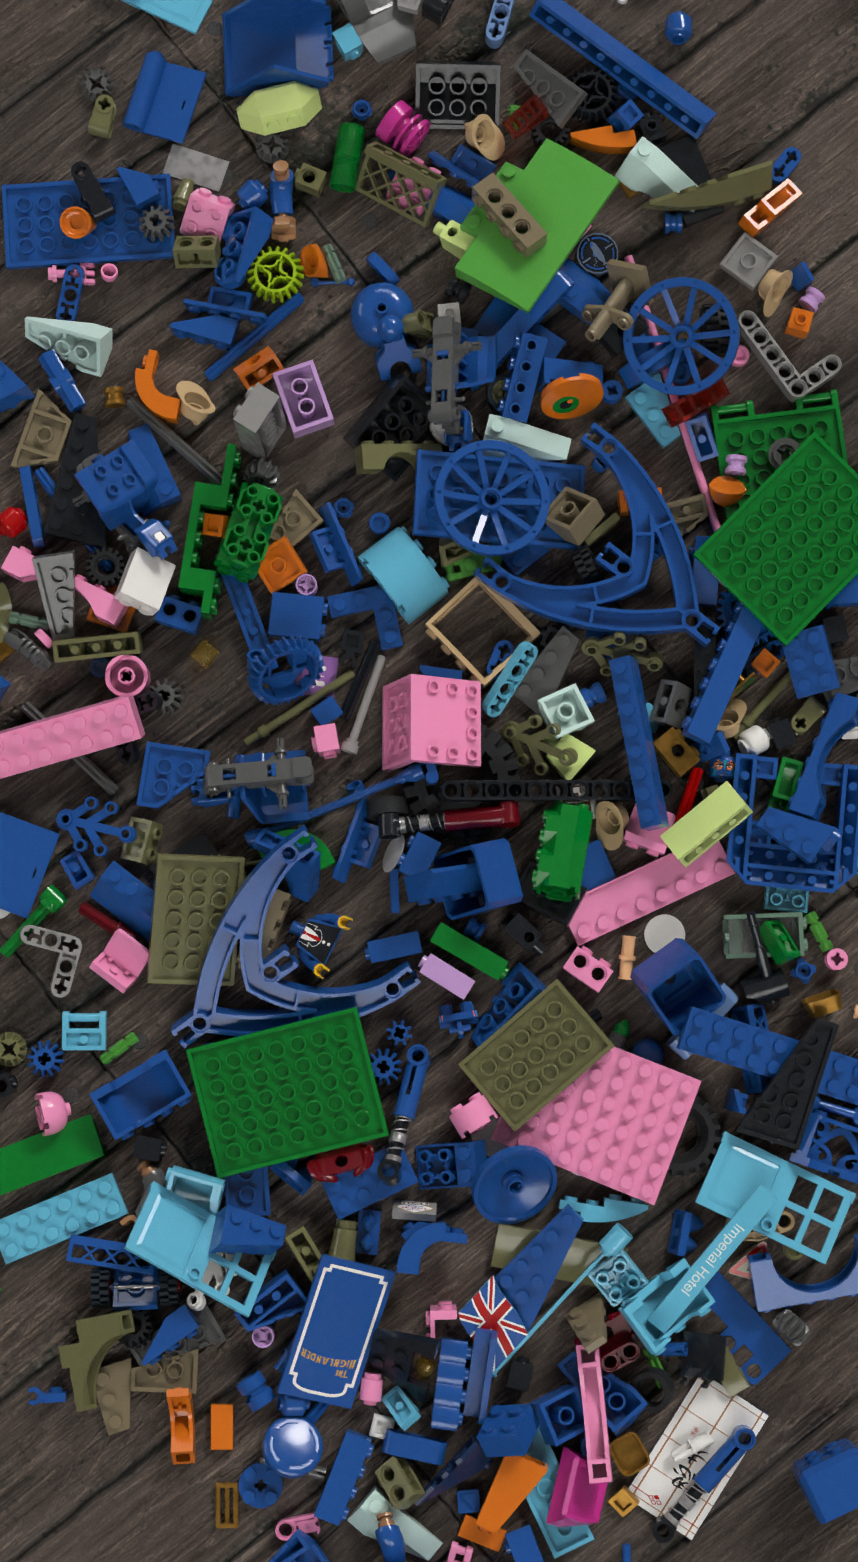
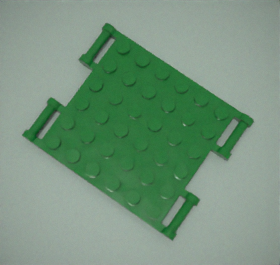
M836 389L829 390L826 393L810 394L803 398L795 399V410L755 415L752 400L725 406L710 405L713 434L719 456H717L719 475H727L725 474V468L727 467L726 455L738 454L747 457V462L744 465L746 475L732 476L741 481L747 491L736 504L724 507L726 520L776 471L775 467L770 464L768 452L770 446L778 439L790 438L801 445L815 431L848 464ZM829 400L831 402V405L803 409V404ZM744 411L747 413V416L719 420V415ZM790 448L785 450L784 453H779L782 455V460L780 462H783V460L785 461V459L789 457L788 451Z

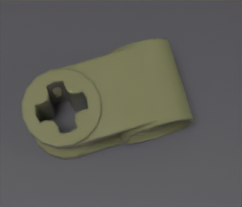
M100 95L96 99L88 125V134L110 139L117 108L109 95Z
M422 310L406 314L402 318L404 333L421 339L433 337L432 319L434 314Z
M812 695L789 721L795 736L803 735L828 710ZM801 721L803 723L799 729L796 728L795 725Z

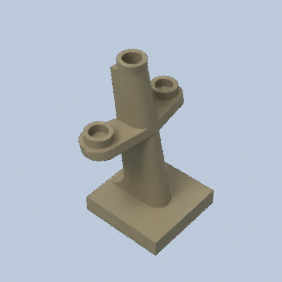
M610 259L606 263L613 292L604 305L587 304L584 306L582 318L586 322H592L585 332L588 340H600L612 323L617 324L622 330H628L633 326L634 320L632 316L622 310L628 302L635 303L639 296L651 287L646 266ZM652 298L646 305L650 306L654 299Z

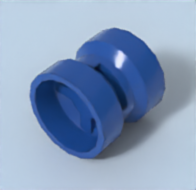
M599 682L593 683L589 689L582 688L579 690L589 709L594 706V703L607 701L604 690Z

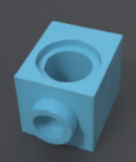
M351 23L332 32L333 42L345 62L349 59L354 60L362 54L363 43Z

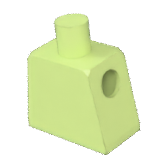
M450 220L447 225L438 222L433 229V233L439 236L442 247L461 259L475 237L461 231V224L454 220Z
M569 734L563 736L560 740L551 736L542 740L561 750L566 748L576 750L578 760L570 766L562 765L558 758L550 754L546 755V759L564 780H572L596 751ZM564 755L566 761H568V756Z

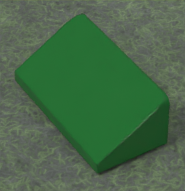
M781 920L765 921L759 927L762 941L777 965L801 955Z

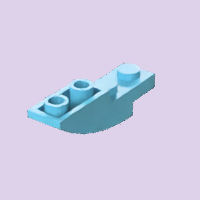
M609 1194V1197H603L602 1205H599L598 1200L586 1199L585 1203L577 1201L578 1197L565 1195L564 1199L559 1198L558 1203L559 1209H563L569 1204L576 1212H579L584 1222H611L627 1219L648 1210L649 1206L644 1201L635 1197H631V1200L628 1201L622 1200V1196L616 1194Z

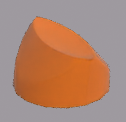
M78 206L65 209L60 217L62 232L67 237L73 239L82 238L90 234L97 227L93 217L86 210Z
M315 243L303 247L299 257L301 260L300 265L304 268L303 274L307 277L328 278L327 263L319 245Z
M728 475L716 477L709 483L712 500L717 505L723 507H730L736 504L747 491L741 481Z

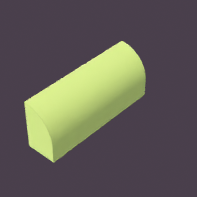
M726 781L660 835V837L676 858L687 867L751 815L753 811L730 783Z

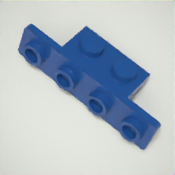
M464 144L459 145L451 161L435 151H431L428 154L434 165L440 168L444 166L450 170L448 173L457 179L461 177L466 180V185L470 188H473V186L492 172L494 173L497 165Z
M211 286L207 303L190 299L183 300V304L188 311L200 314L201 311L208 312L210 316L224 315L238 321L245 319L255 325H261V322L268 323L269 320L264 313L250 311L253 294L249 292Z
M327 502L319 509L326 528L311 532L309 537L325 574L344 568L351 586H355L363 580L362 570L357 565L353 549L346 540L345 531L339 524L335 509L330 502Z
M366 798L360 799L356 805L353 821L348 827V835L341 847L339 860L333 869L332 878L342 883H346L352 863L371 869L381 841L378 826L368 823L366 805L368 799Z

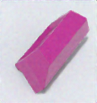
M563 1447L547 1516V1524L556 1527H570L599 1523L608 1483L589 1484L587 1459L577 1450Z

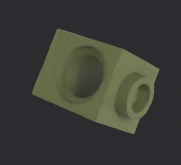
M303 163L301 169L297 168L294 174L296 189L319 198L327 181V172ZM308 176H312L315 178V180L311 183H307L304 181V179Z

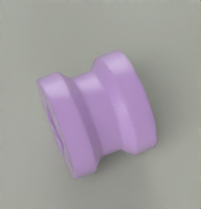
M808 286L805 296H802L798 302L807 311L816 313L819 303H823L825 296L818 289Z
M738 454L726 455L727 467L725 468V474L731 476L746 475L744 465L747 462V457Z

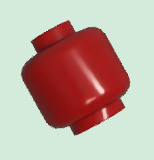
M8 507L0 513V535L2 537L6 535L9 538H15L27 528L26 522L28 518L19 507Z

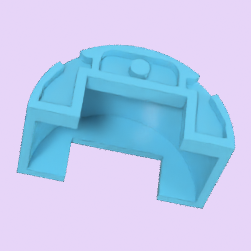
M402 526L401 528L396 527L359 555L357 559L368 574H372L393 601L396 610L409 625L449 594L447 588L450 586L444 577H440L434 569L437 566L430 556L426 558L422 553L424 548L417 539L413 541L410 538L409 532Z
M176 1165L173 1168H168L165 1180H167L165 1188L216 1216L220 1209L226 1180Z
M685 1258L668 1266L666 1271L653 1276L648 1280L649 1284L628 1297L621 1304L622 1307L618 1308L651 1355L654 1354L655 1357L666 1350L665 1345L671 1341L670 1335L674 1332L679 1333L686 1327L685 1322L697 1315L703 1317L711 1311L710 1306L716 1302L706 1287H704L665 1334L647 1320L690 1268Z

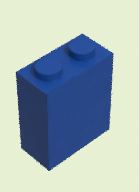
M273 592L268 630L269 637L281 639L285 637V639H289L290 635H293L294 638L300 635L302 639L307 637L309 641L320 642L321 637H325L326 624L322 623L323 616H327L328 603H325L324 597Z

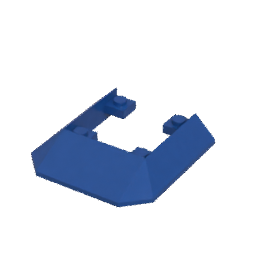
M736 753L733 788L753 811L756 778L776 780L778 758ZM824 763L821 785L838 787L835 827L842 831V835L830 851L827 852L821 848L809 865L781 845L771 844V838L755 827L759 821L752 820L753 813L729 832L726 861L746 885L834 893L857 874L858 765Z

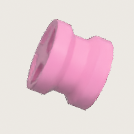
M839 948L827 951L824 956V963L831 970H841L848 962L846 952Z

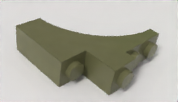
M131 1309L76 1320L79 1342L59 1347L62 1369H70V1380L72 1382L77 1412L97 1408L96 1383L101 1363L115 1342L123 1336L135 1332Z

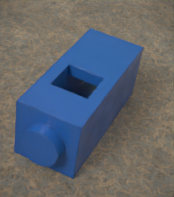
M418 931L367 942L368 947H364L366 960L371 959L372 964L423 953Z

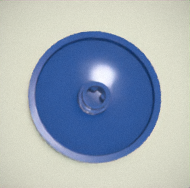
M518 1145L502 1149L490 1156L477 1170L471 1187L473 1202L480 1214L494 1223L514 1224L525 1221L539 1213L551 1200L557 1185V1172L550 1158L536 1147Z

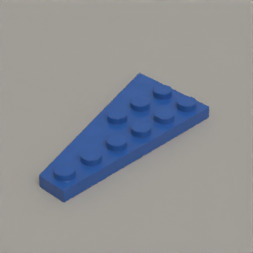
M569 1204L494 1277L500 1291L517 1311L527 1332L530 1331L584 1220Z

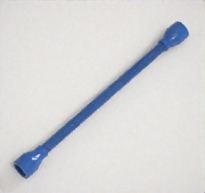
M420 762L412 764L403 772L394 776V778H389V780L387 779L384 782L350 794L348 797L345 796L343 799L340 798L338 801L335 800L333 803L330 802V804L328 803L325 806H320V808H315V810H310L309 819L324 815L327 812L363 799L365 796L368 797L370 794L373 795L375 792L378 793V791L380 792L383 789H388V787H393V785H398V783L403 784L426 778L424 769ZM304 821L285 822L272 827L252 829L244 833L248 846L253 848V841L263 829L276 833L294 827V825H299V823H304Z

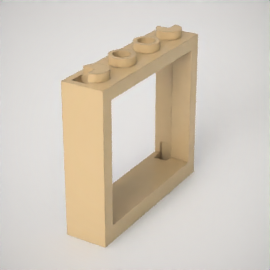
M474 577L425 623L427 628L425 632L433 641L437 639L442 644L440 648L446 655L452 654L456 659L455 664L462 671L467 670L472 675L470 677L471 681H479L481 686L485 688L493 681L497 674L502 672L512 654L502 664L500 663L490 675L484 678L435 626L474 589L480 586L529 636L524 641L533 643L540 636V631L513 603L500 597Z

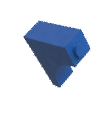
M263 829L253 841V848L267 855L285 837ZM296 842L298 847L303 846L302 844ZM290 847L283 850V854L287 856L294 853V849ZM316 850L311 851L297 861L284 877L288 884L289 894L309 902L319 889L320 852Z

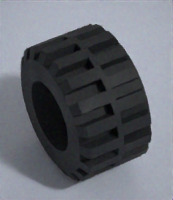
M715 303L703 304L700 310V317ZM720 308L699 328V333L730 329L723 308ZM730 336L700 340V345L718 357H725Z

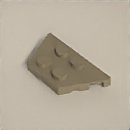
M39 389L11 463L12 468L59 463L66 444L72 421Z

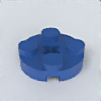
M255 1462L247 1467L240 1476V1495L243 1501L252 1507H269L276 1503L282 1493V1476L274 1473L267 1464ZM259 1479H263V1483L267 1484L263 1491H259L258 1487H255V1483H258Z

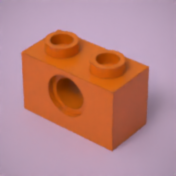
M267 346L233 370L248 391L257 382L261 385L265 384L273 378L272 373L283 370L284 367L273 350Z

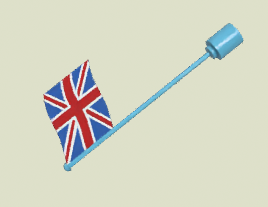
M619 1223L612 1227L599 1242L601 1245L599 1249L602 1253L529 1332H527L517 1311L500 1291L494 1275L458 1312L462 1325L473 1341L475 1328L497 1331V1345L492 1372L493 1378L497 1377L499 1370L604 1256L608 1258L613 1256L615 1258L633 1239V1236L626 1228Z

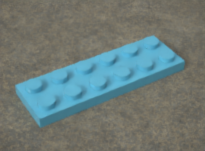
M110 1173L0 1219V1251L5 1264L70 1238L71 1234L78 1235L128 1214V1209L114 1174Z
M538 1427L526 1454L549 1465L546 1474L527 1495L526 1499L555 1559L594 1540V1536L588 1525L556 1527L546 1523L559 1462L551 1446L545 1444Z

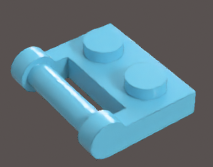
M63 1011L62 1050H107V1011H100V1013H70V1011ZM70 1022H99V1028H70Z

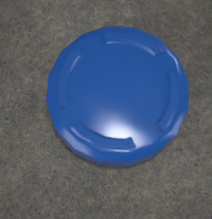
M284 1416L274 1421L265 1432L261 1444L262 1455L267 1466L277 1475L288 1479L301 1478L309 1474L319 1463L323 1452L322 1437L317 1427L303 1417Z

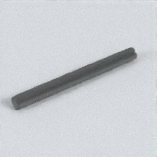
M133 396L127 401V406L211 482L215 485H221L223 475L136 397Z
M29 701L25 702L20 708L32 721L46 718ZM86 755L72 758L108 794L113 795L117 792L119 787Z

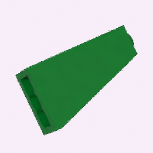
M440 922L430 940V943L497 981L500 977L504 979L510 969L507 966V960Z

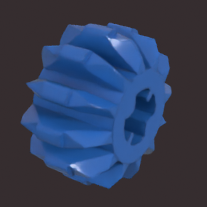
M47 1040L44 1047L42 1041H39V1049L34 1046L30 1048L35 1054L27 1055V1058L34 1061L29 1063L28 1067L36 1066L33 1070L34 1074L41 1070V1077H45L47 1072L52 1077L54 1076L53 1068L58 1072L61 1071V1067L57 1063H64L65 1060L58 1059V1056L64 1054L63 1051L56 1052L59 1047L58 1044H54L51 1048V1041ZM48 1053L47 1057H51V1061L46 1062L45 1065L43 1064L45 1061H41V1057Z
M386 1048L384 1056H382L381 1050L377 1049L378 1058L372 1053L369 1055L374 1060V1062H371L373 1072L375 1073L374 1076L375 1078L379 1077L378 1085L382 1084L383 1078H385L386 1084L389 1085V1076L394 1080L398 1079L393 1074V1071L401 1073L402 1069L395 1068V1065L402 1062L401 1060L393 1062L392 1059L397 1056L396 1052L391 1057H388V1048ZM382 1060L387 1061V1065L390 1066L389 1071L385 1070L386 1073H381V1069L377 1067L379 1062L382 1063Z

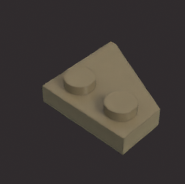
M705 494L666 503L675 519L681 536L689 533L698 522L703 521L709 515Z

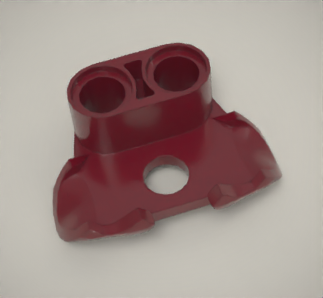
M357 1143L328 1152L317 1153L316 1157L307 1163L308 1171L319 1182L337 1183L338 1178L335 1175L354 1170V1177H358L372 1166L374 1161L373 1147L371 1144ZM348 1159L345 1166L338 1167L336 1165V1162Z
M620 1311L609 1314L608 1319L604 1321L606 1327L613 1329V1334L607 1338V1342L599 1347L601 1366L607 1372H614L636 1360L640 1355L635 1332ZM576 1337L574 1340L575 1346L582 1345L579 1338ZM627 1345H633L630 1351H623ZM607 1356H614L612 1361L604 1362Z

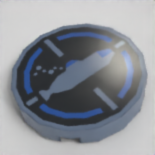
M603 233L587 235L580 241L577 248V262L579 266L586 272L596 276L607 274L606 263L610 259L618 260V247L615 241Z

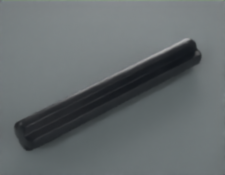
M371 640L368 644L341 709L343 714L339 717L343 720L349 721L380 649V643Z

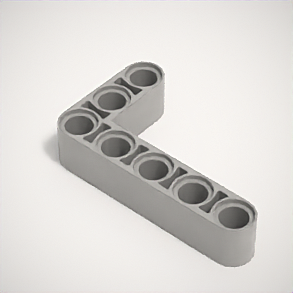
M747 310L739 315L740 335L789 401L794 402L795 399H801L811 394L834 378L840 371L842 366L841 359L836 355H828L800 375L754 312ZM749 319L752 325L744 326L741 320ZM761 336L764 339V343H757L754 337ZM774 353L776 360H769L766 354ZM826 363L834 364L836 370H828ZM779 370H786L789 377H781ZM809 375H816L818 382H811ZM791 388H800L801 394H794Z

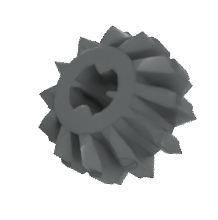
M159 205L157 210L153 206H150V212L143 210L145 217H139V222L141 223L139 229L144 232L145 238L151 236L152 242H155L157 237H159L160 241L163 242L164 235L167 237L171 236L169 230L175 229L174 224H172L175 220L173 216H169V209L163 211L162 206ZM156 221H160L161 223L160 225L158 224V226L153 225V223L156 224Z
M255 458L251 463L247 464L243 479L247 481V486L252 485V483H259L275 489L279 484L278 481L281 473L277 471L278 466L271 465V460L265 462L264 458L260 460Z
M164 678L163 685L156 680L155 684L158 687L155 689L153 686H149V689L160 694L163 692L167 695L170 694L168 701L165 702L163 700L161 707L162 715L167 714L168 708L172 714L175 713L173 706L181 707L180 703L176 702V700H183L184 698L182 695H176L182 691L181 687L175 688V681H172L168 686L167 678ZM152 697L153 700L148 704H152L155 701L154 697Z
M783 1309L772 1321L774 1328L795 1346H800L811 1334L809 1327L791 1310Z

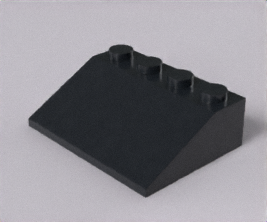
M417 60L415 115L420 114L423 117L422 120L427 119L431 123L430 129H465V123L474 120L480 114H486L499 128L501 62Z
M395 373L342 439L353 449L358 447L363 441H374V444H381L383 441H394V444H401V442L409 440L414 441V444H421L423 441H428L433 437L428 420V411L431 410V405H427L426 402L431 401V399L405 375ZM392 457L387 460L382 472L396 482L410 463L405 459Z

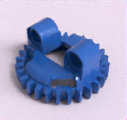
M290 635L289 639L282 637L280 641L275 639L271 645L266 644V651L252 649L247 653L248 686L252 693L265 704L270 702L272 705H275L277 702L279 705H282L284 701L289 704L291 699L297 701V697L300 695L304 696V692H311L310 687L312 685L316 686L315 680L320 679L319 673L323 672L322 666H324L320 649L312 640L309 641L307 637L302 639L300 635L296 638ZM287 655V662L291 669L271 674V663L277 658ZM304 669H307L309 674L305 675L299 681L300 684L296 685L294 682L295 678ZM262 682L269 685V689L264 686L262 687Z

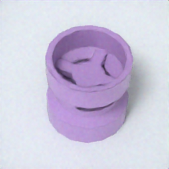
M303 574L296 580L298 594L315 596L318 586L316 579L312 575Z
M270 1324L255 1329L252 1334L254 1344L260 1348L270 1346L275 1338V1330Z

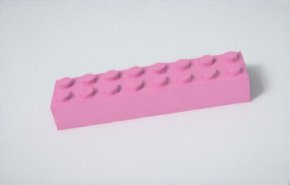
M130 693L0 731V779L141 739L145 735V731L133 694Z

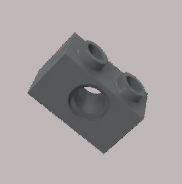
M661 679L649 720L664 728L674 727V729L681 730L693 689L678 681Z

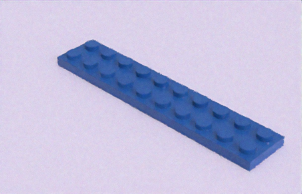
M690 1006L676 1048L772 1078L800 1040ZM831 1051L818 1093L858 1105V1059Z

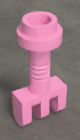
M80 263V267L85 271L84 285H95V279H87V277H94L95 271L86 270L95 268V264ZM56 265L48 267V280L57 282V278H64L65 270H57ZM74 270V272L70 271V276L73 278L80 277V273L77 270Z

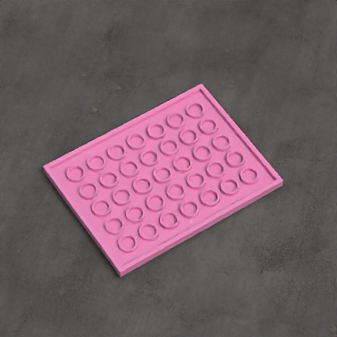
M614 1046L516 1132L500 1115L491 1139L509 1147L518 1145L536 1147L550 1158L553 1165L655 1205L702 1081Z

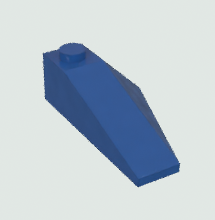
M256 206L228 216L222 239L225 240V247L222 248V254L225 256V262L222 264V285L224 287L240 282L272 231L271 227L274 219Z
M146 423L128 431L129 441L134 440L158 477V483L142 511L143 516L146 517L183 500L149 425Z
M519 962L501 983L504 986L498 996L494 995L491 1001L493 1002L491 1009L482 1016L471 1038L477 1047L547 988L522 963Z
M573 1351L557 1366L569 1381L577 1386L581 1394L577 1353ZM602 1369L607 1426L618 1437L634 1423L648 1403L633 1386Z

